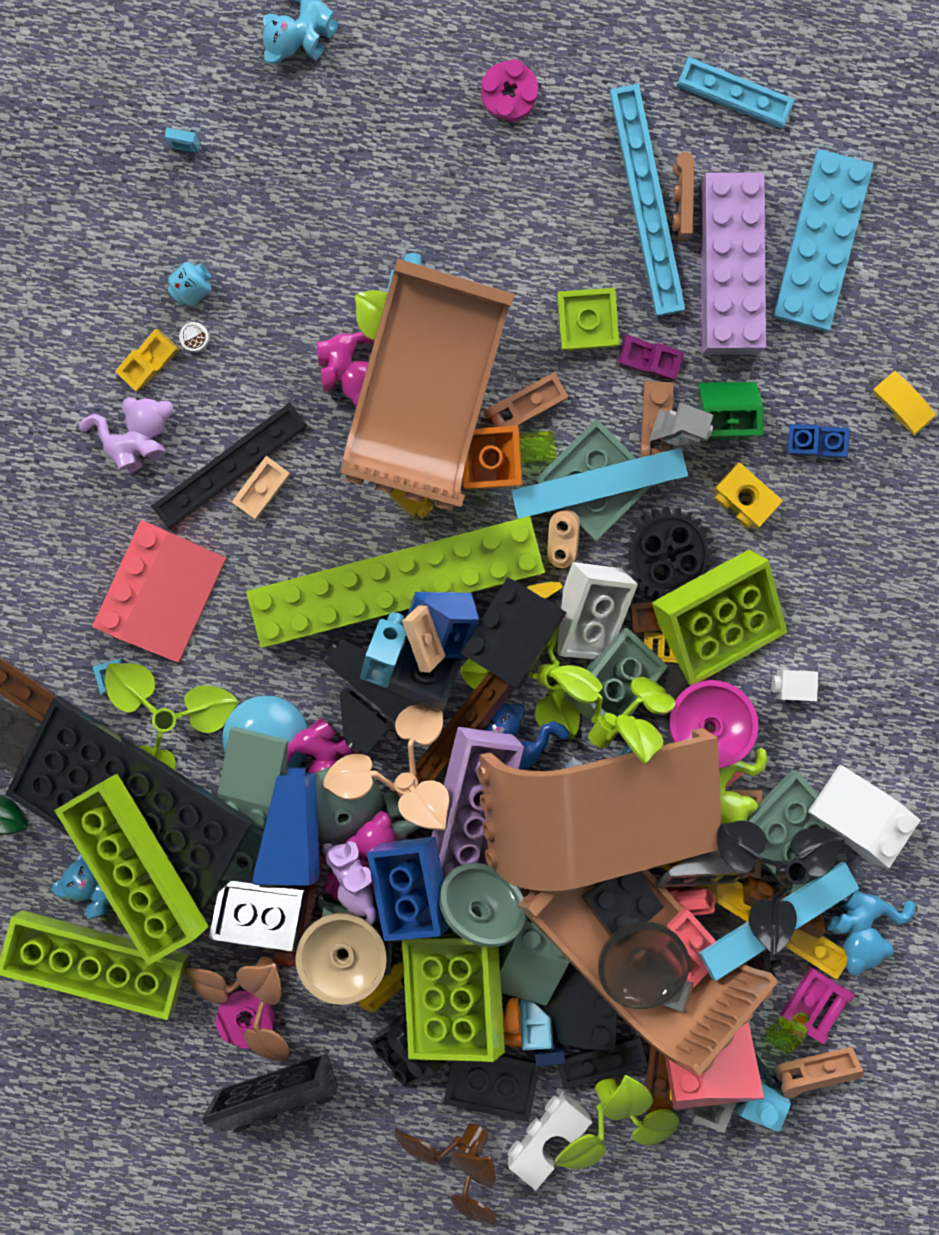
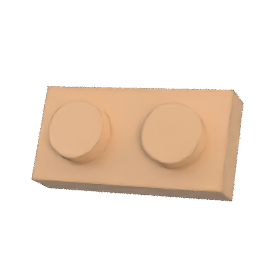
M266 456L233 499L232 503L257 520L291 474Z
M418 605L402 620L420 672L430 673L444 659L445 653L428 606Z

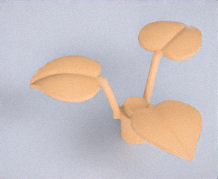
M418 703L407 707L397 717L395 727L398 736L409 740L410 772L400 774L396 778L395 783H392L377 771H371L373 766L372 760L363 754H351L341 758L329 769L323 781L324 789L346 800H355L365 796L372 788V777H375L387 785L391 791H397L400 797L398 802L399 811L407 821L427 829L445 830L449 808L448 791L441 783L436 781H424L419 784L416 778L414 757L415 742L427 746L439 737L443 727L442 711L423 703Z

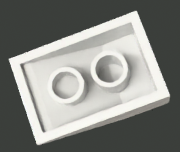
M572 563L563 587L561 609L567 612V614L560 623L557 649L559 656L595 659L619 634L638 585L622 568Z
M842 765L837 767L808 811L809 814L830 831L842 836L845 839L844 843L867 862L890 868L920 822V819L900 802Z

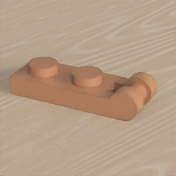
M682 152L678 155L673 166V173L678 177V185H674L673 203H678L677 214H673L672 231L677 232V241H689L693 234L694 157L689 152Z
M553 372L484 411V414L488 420L491 419L495 427L520 426L567 400L568 395L556 373ZM508 409L512 418L505 422L501 413Z
M644 382L639 458L671 450L670 444L662 442L661 438L652 440L660 441V449L650 448L649 440L658 411L667 412L669 409L672 410L673 382Z
M852 1047L781 1063L774 1068L777 1079L782 1082L781 1089L786 1098H794L802 1092L863 1078V1069ZM799 1074L801 1077L798 1079L792 1078L793 1075Z

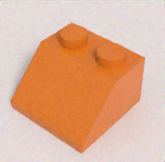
M519 426L475 429L464 467L463 489L485 490L522 485Z

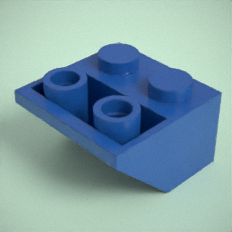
M415 592L407 616L418 605L428 606L445 653L444 658H464L465 655L461 652L475 631L479 621L472 593Z

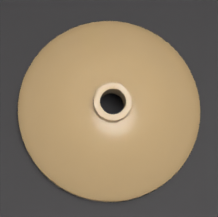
M349 913L329 914L316 920L302 935L296 951L297 972L306 989L318 999L337 1005L355 1003L370 995L381 982L387 963L386 947L377 929L364 918ZM345 949L349 956L341 958L338 955V951Z

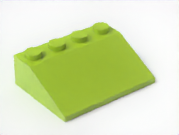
M749 549L652 602L659 627L690 686L705 680L787 633L769 560Z
M457 933L402 940L409 1059L494 1062L505 1053L499 946L483 947L466 941Z

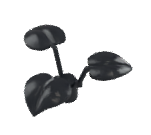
M740 820L721 824L717 831V845L722 859L729 867L739 872H749L753 869L757 860L776 867V876L784 884V887L773 896L772 901L768 899L757 901L752 906L748 917L750 930L756 939L770 953L777 954L789 942L797 923V914L793 904L789 901H778L779 898L787 891H791L793 885L803 884L807 880L808 875L819 877L827 874L833 868L845 839L839 834L823 828L802 829L793 836L790 843L796 857L793 860H783L780 862L760 856L765 850L766 838L762 829L755 823Z

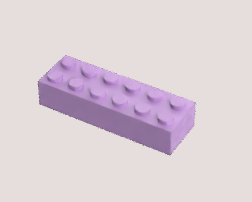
M705 173L700 183L702 355L760 354L766 348L764 173Z
M463 727L457 728L444 782V787L449 794L446 829L433 830L431 836L436 837L444 879L453 869L464 864L480 863L488 865L485 858L488 842L482 827L483 823L486 822L485 812L480 804V795L483 794V788L477 774V768L480 766L479 755L491 752L505 765L519 769L524 746L512 734Z

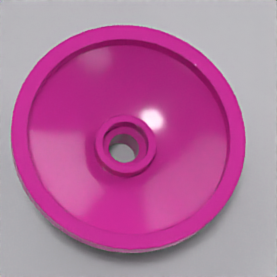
M701 681L686 688L676 699L675 707L670 712L669 729L673 742L691 739L692 730L705 729V724L713 725L714 732L711 734L718 737L719 768L736 764L753 748L758 735L757 713L750 699L737 687L722 681Z

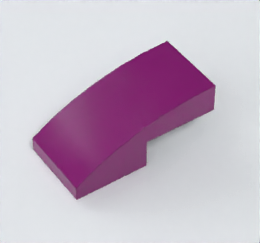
M626 335L623 338L616 364L661 378L676 380L684 352L660 343L652 344L631 335Z

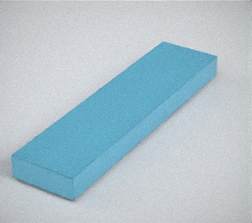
M690 57L687 58L676 86L783 129L795 100Z

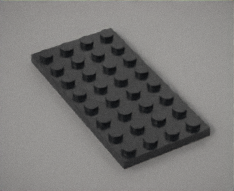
M60 696L53 698L6 795L69 836L54 810L118 774L200 913L203 915L254 821Z

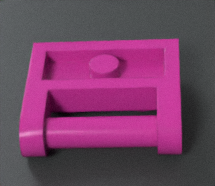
M810 966L781 1011L780 1016L820 1043L825 1044L829 1038L827 1035L847 1002L853 1000L855 994ZM833 992L836 993L835 1000L817 1028L812 1026Z

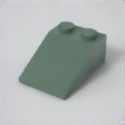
M624 628L585 668L603 686L599 692L603 698L600 716L606 713L614 714L617 717L622 715L638 698L630 689L632 680L637 677H646L657 682L668 667L628 628ZM565 692L563 697L594 725L595 723L591 721V718L595 712L596 701L592 704L581 703ZM636 708L630 713L629 717L633 714Z
M233 726L230 729L217 798L254 821L252 826L265 829L276 778L287 773L288 740Z
M527 915L520 933L504 946L500 958L501 993L547 1005L570 961Z

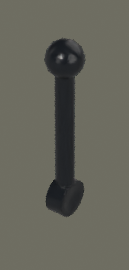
M755 1052L757 1065L767 1078V1085L772 1088L776 1087L778 1079L770 1074Z

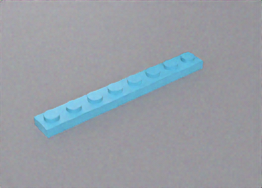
M639 83L610 89L609 94L655 317L684 312L685 305Z

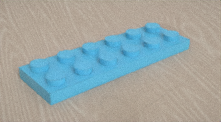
M821 149L816 151L772 318L824 332L830 330L873 163Z

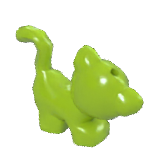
M758 748L755 751V764L750 765L740 760L731 766L719 768L721 824L740 820L747 821L748 816L757 810L758 804L753 798L741 796L733 791H726L725 787L735 772H742L755 777L765 771L768 758L766 750L763 748Z

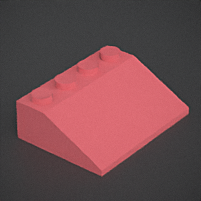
M140 520L92 627L179 663L227 558L151 523Z
M749 1022L739 1028L734 1034L731 1044L718 1053L714 1058L711 1068L700 1076L681 1068L665 1057L674 1110L764 1100Z

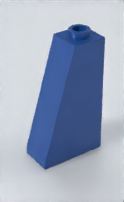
M289 768L286 774L277 776L254 871L253 885H311L320 880L316 773H305V768Z

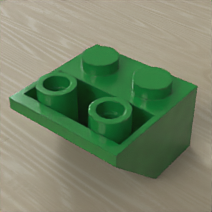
M756 381L698 383V409L713 415L711 421L713 429L707 441L757 440L763 436V405Z

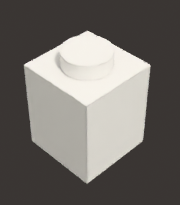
M777 670V676L774 675L772 678V692L776 693L777 699L817 701L818 672Z

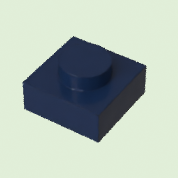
M553 1042V1049L534 1050L536 1066L565 1064L563 1044Z

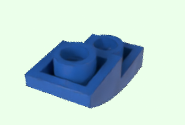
M790 424L788 454L848 458L850 428Z

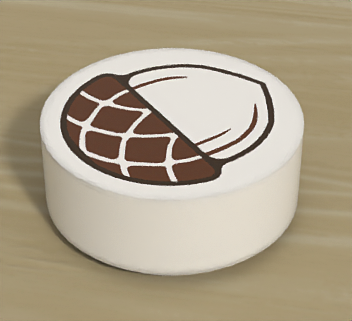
M190 322L182 327L179 340L182 346L189 352L199 353L209 345L210 335L202 324Z

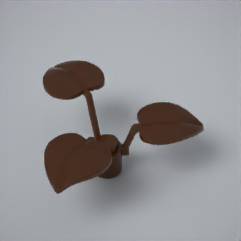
M469 1123L462 1137L456 1136L453 1142L443 1151L437 1152L428 1143L406 1135L396 1127L394 1130L396 1137L404 1150L415 1159L427 1164L436 1165L438 1160L444 1158L451 1150L458 1146V1153L452 1154L451 1161L456 1168L466 1173L467 1177L462 1197L454 1194L451 1198L452 1204L462 1215L469 1219L490 1225L496 1223V1217L493 1212L482 1203L470 1199L468 1195L471 1179L486 1187H493L496 1182V1171L492 1156L479 1157L489 1137L488 1132L477 1124Z

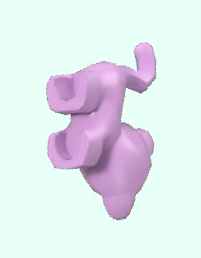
M130 397L124 399L122 411L125 414V423L129 431L123 435H111L106 418L98 414L85 417L79 423V429L86 432L96 425L105 453L114 460L119 470L124 468L128 474L133 473L143 467L140 455L143 457L148 456L152 461H155L166 454L164 446L151 439L164 431L166 420L173 412L172 403L169 401L136 400Z
M349 841L347 844H340L334 847L332 844L326 843L323 845L322 851L327 865L333 870L340 883L337 894L339 902L349 913L359 917H366L368 923L373 925L376 920L377 910L374 906L375 899L370 886L372 884L371 871L369 868L361 865L356 843Z

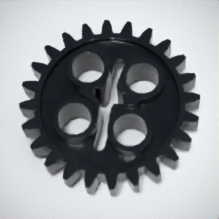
M663 507L662 515L658 509L651 510L652 518L647 514H642L643 524L637 521L633 522L632 525L636 532H626L625 534L631 541L622 543L624 548L629 549L628 553L621 555V558L629 559V564L625 565L623 570H632L633 573L630 577L633 580H638L636 590L646 587L645 596L650 597L655 592L656 600L708 572L706 566L715 565V562L708 559V555L716 553V550L708 549L707 546L714 539H705L704 537L709 528L699 529L698 526L701 523V519L698 518L690 521L692 512H686L681 516V508H675L672 515L669 507ZM675 528L680 529L683 533L682 541L679 544L675 543L672 539V532ZM648 537H652L656 542V548L652 553L648 552L645 548V540ZM689 544L692 546L691 550L671 555L669 558L658 559L649 564L644 562L646 558L664 554L667 550L679 549ZM684 556H688L692 563L688 571H684L681 567V559ZM658 564L665 570L664 577L661 580H657L653 573L654 568Z

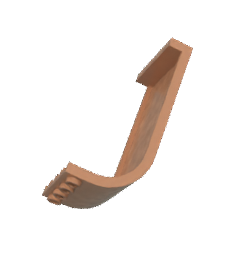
M397 259L341 463L340 473L346 474L344 481L363 486L364 480L376 483V490L393 494L394 488L406 491L405 498L422 503L424 497L436 500V507L450 511L453 510L454 505L462 507L465 495L461 494L464 467L508 309L512 305L515 294Z
M703 728L692 730L691 739L663 745L645 765L633 752L561 770L526 771L505 765L491 752L479 755L480 766L477 768V774L483 788V794L480 795V804L485 812L486 821L482 827L488 842V850L485 851L486 862L501 878L512 885L537 891L570 890L719 850L717 831L721 825L718 737Z
M648 869L639 871V873L664 908L621 946L613 942L581 897L595 884L562 891L531 890L517 906L644 1040L673 1063L700 1076L711 1068L714 1058L722 1049L731 1044L734 1034L742 1025L751 1020L755 1009L761 1002H764L771 996L772 989L779 982L771 973L752 968L743 963L717 981L712 980L710 974L707 973L692 988L686 1012L654 1003L662 973L678 977V975L658 953H653L648 948L647 943L652 937L659 934L683 907L664 887L657 888V879ZM671 939L666 946L689 971H692L695 968V964Z

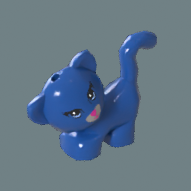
M519 703L510 706L503 704L483 730L516 736L520 728V722L524 718V705ZM552 721L542 725L535 742L519 741L524 746L519 769L525 770L539 761L542 751L548 745L550 734L555 733L561 740H567L570 737L568 729L564 725Z

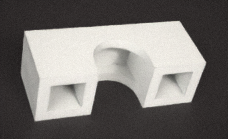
M564 1091L559 1097L553 1096L545 1106V1114L540 1120L535 1118L526 1130V1137L521 1142L516 1141L507 1154L509 1156V1169L535 1191L555 1168L553 1157L543 1149L545 1142L551 1137L560 1136L572 1143L581 1137L592 1123L590 1113Z

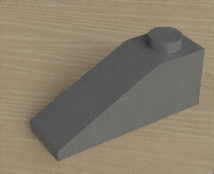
M719 850L683 860L657 880L656 886L657 888L734 884L747 872H739L729 867L722 859Z

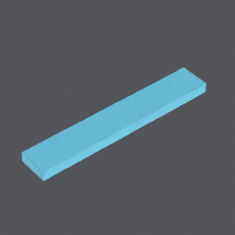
M677 448L511 490L517 518L520 519L688 477L682 449Z
M840 862L827 874L813 879L780 901H789L793 904L797 914L796 930L858 890L859 887L847 864ZM746 922L698 954L712 980L717 981L766 948L756 939L750 930L749 922Z

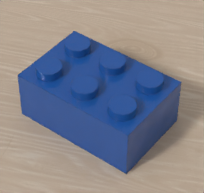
M436 837L380 843L367 852L384 941L441 936L450 926L444 919L439 904V891L444 878Z

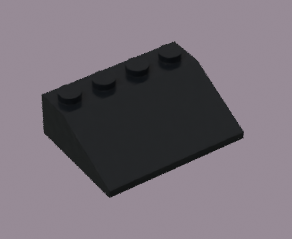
M569 962L547 1005L536 1003L552 1018L553 1042L583 1049L615 1051L617 1012Z
M328 1053L217 1090L202 1117L203 1124L221 1132L230 1130L240 1132L249 1128L251 1123L260 1120L261 1123H267L276 1119L278 1114L289 1111V1114L300 1112L306 1108L305 1105L316 1102L319 1105L331 1101L333 1096L336 1095L338 1083Z

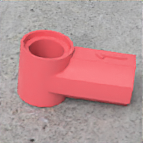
M709 886L680 890L679 887L665 888L693 916L712 914L715 911V896Z

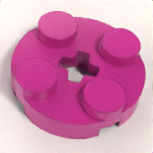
M512 59L500 62L486 72L482 79L481 100L484 108L491 116L514 122L525 118L533 110L538 96V83L533 72L523 65L521 61ZM504 86H514L516 88L514 91L515 96L512 98L510 95L504 96L502 94L505 90Z
M243 988L229 993L227 1001L220 1004L216 1015V1027L219 1035L225 1042L232 1043L242 1049H250L244 1039V1033L247 1029H253L260 1000ZM265 1003L260 1027L261 1029L272 1030L275 1023V1009L273 1005ZM242 1011L252 1014L253 1017L250 1020V1025H247L245 1021L239 1022L238 1018L241 1017Z

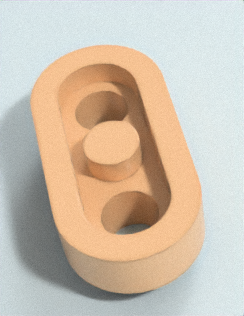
M559 510L551 517L549 522L547 556L550 563L558 568L570 566L578 555L580 520L572 510ZM560 521L567 523V530H562L559 527ZM557 550H563L566 557L560 558L557 555Z

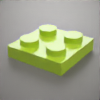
M615 287L557 292L561 351L619 347Z

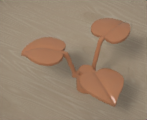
M263 956L260 957L255 966L241 967L236 973L237 981L232 985H226L223 977L209 970L188 968L184 971L192 988L207 1001L224 1003L228 999L227 993L232 992L240 985L243 989L255 995L260 1000L253 1029H247L244 1033L247 1045L252 1051L265 1059L272 1061L289 1060V1047L286 1041L278 1033L266 1028L261 1029L260 1027L265 1003L274 1005L281 999V983L278 975L280 968L273 959Z

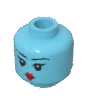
M185 262L169 276L168 282L170 286L168 291L180 305L194 306L211 292L209 281L211 274L202 264L196 266L191 262Z

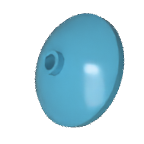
M258 696L248 699L232 711L225 723L222 740L224 752L226 753L229 732L232 726L285 739L290 743L296 733L308 728L306 720L293 704L282 698ZM296 752L287 763V769L298 768L304 761L306 754Z

